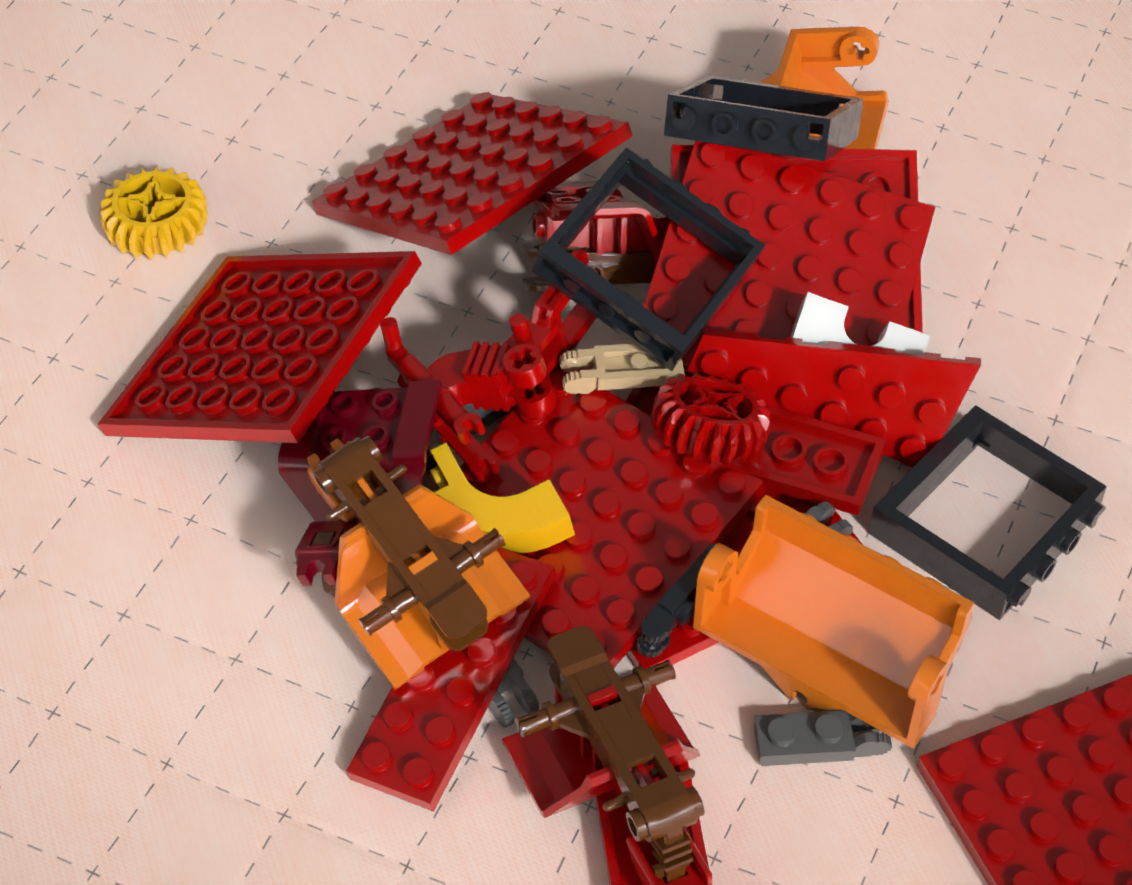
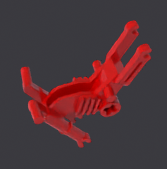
M580 249L570 253L588 266L589 259L586 250ZM549 285L536 302L533 316L527 320L525 315L519 313L510 317L509 324L513 334L501 346L499 342H493L492 345L489 342H482L481 345L479 341H474L470 350L441 356L428 368L403 346L397 320L394 317L384 318L380 322L387 359L400 373L397 380L400 388L408 387L409 381L441 380L442 388L432 427L441 436L440 440L442 443H447L470 467L474 480L479 484H483L486 481L483 473L484 470H491L493 474L497 475L500 473V468L495 456L488 453L469 432L470 430H475L479 435L485 433L481 417L476 413L468 412L463 406L473 404L475 410H480V407H483V410L490 411V408H493V411L503 409L504 412H509L511 406L517 405L519 412L526 418L537 419L548 415L557 404L556 394L549 379V374L559 363L560 355L574 350L596 319L594 315L576 304L562 323L560 313L571 299L552 285Z

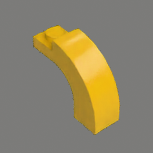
M447 443L430 450L436 467L429 471L439 489L434 493L468 511L485 535L492 531L493 528H496L506 543L505 546L500 548L514 553L534 552L551 547L575 535L570 515L550 480L517 495L507 497L491 496L475 489L467 481Z

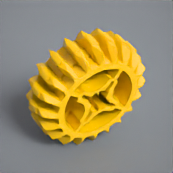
M157 166L153 171L148 172L141 168L140 173L136 175L126 173L125 181L114 180L113 189L105 190V197L101 201L100 207L102 228L106 232L111 245L117 246L121 253L130 251L135 259L142 254H146L150 260H152L155 254H163L167 258L169 252L173 250L182 253L184 244L195 245L196 236L203 235L204 225L207 224L208 218L206 196L203 195V190H201L197 180H191L187 172L177 174L173 167L165 172L161 171Z

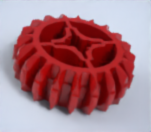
M693 373L691 377L681 374L678 375L677 379H667L665 385L660 386L653 403L651 425L655 427V435L663 438L666 446L676 447L678 454L686 453L693 456L694 460L698 458L704 459L709 464H712L714 461H720L724 465H729L731 461L739 464L744 463L746 459H754L757 453L762 451L763 444H766L770 431L769 419L771 412L766 409V402L757 398V393L744 390L742 384L735 385L728 382L727 378L723 380L717 379L712 374L709 377H703L698 373Z

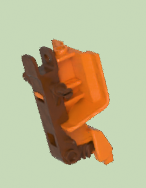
M369 436L362 440L356 437L346 442L345 445L337 438L330 443L333 453L321 461L315 453L307 458L309 463L308 475L318 493L332 509L326 514V518L332 521L339 517L342 521L349 522L356 517L360 522L340 536L334 603L396 690L422 672L426 665L448 650L454 652L462 651L487 633L489 622L499 615L501 617L529 599L530 594L497 550L505 546L506 543L496 528H493L492 531L485 535L468 511L421 484L416 485L402 495L392 481L406 472L407 468L405 465L401 464L386 473L378 463L383 460V456Z

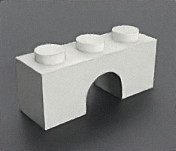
M808 292L800 305L790 337L803 339L802 342L823 345H826V341L855 344L849 339L844 329V320L849 307ZM889 321L880 333L877 344L873 346L892 348L897 353L924 355L930 335Z

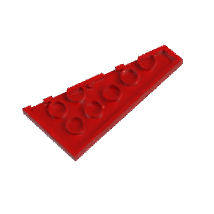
M705 328L688 364L687 371L692 374L698 373L703 377H709L712 374L717 379L723 380L727 378L728 382L735 385L742 384L744 390L757 393V398L766 402L767 406L887 439L884 455L914 467L943 438L981 367V358L966 356L965 360L943 358L941 354L924 352V355L897 353L892 348L827 341L826 345L805 343L800 338L786 337V340L759 338L754 333Z

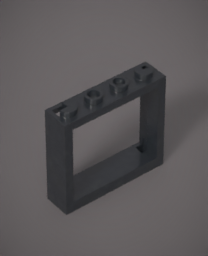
M709 75L668 94L663 136L826 161L858 138L863 98ZM714 85L723 86L722 98L713 96ZM809 134H817V135H820V136H819V137H818V136H812V135H809Z
M626 147L539 250L532 272L670 371H673L753 268L766 245L749 234L750 231L740 228L723 216L715 206L706 204L693 195L681 182L671 179L659 171L647 158L645 160ZM620 184L735 265L731 273L683 334L566 251Z
M975 405L873 507L868 534L963 597L975 602V605L1000 621L1013 606H1022L1031 593V586L1036 580L1044 582L1056 566V559L1061 553L1069 555L1081 538V531L1086 526L1093 528L1096 525L1098 517L1106 509V506L1101 503L1107 486ZM977 446H980L1072 504L1004 579L909 518L912 512Z

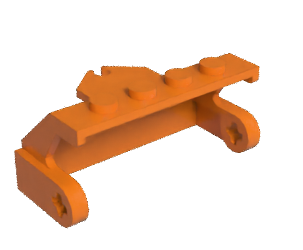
M859 26L791 29L778 71L759 83L863 98L858 138L845 148L877 149L889 103L887 92L884 90L857 91L835 68L865 66L872 63L879 49L878 36L872 30ZM855 42L860 43L861 47L865 48V50H859L857 45L853 44ZM809 134V135H812V136H818V137L820 136V135H817V134Z
M765 495L756 507L753 530L739 557L738 552L721 543L716 544L706 556L697 578L693 628L760 664L790 700H794L798 692H801L807 698L803 704L806 709L844 710L914 749L937 714L947 672L968 630L975 602L944 587L937 580L924 577L901 565L896 559L882 555L860 544L852 536L841 534L818 522L813 516L800 513Z

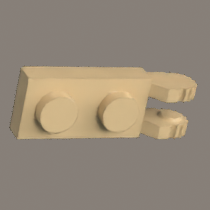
M633 343L593 346L592 349L567 351L560 355L559 358L561 370L563 369V372L569 373L563 376V389L566 393L575 395L577 393L589 394L596 388L598 390L658 387L665 385L667 379H677L678 375H685L682 359L674 370L670 371Z

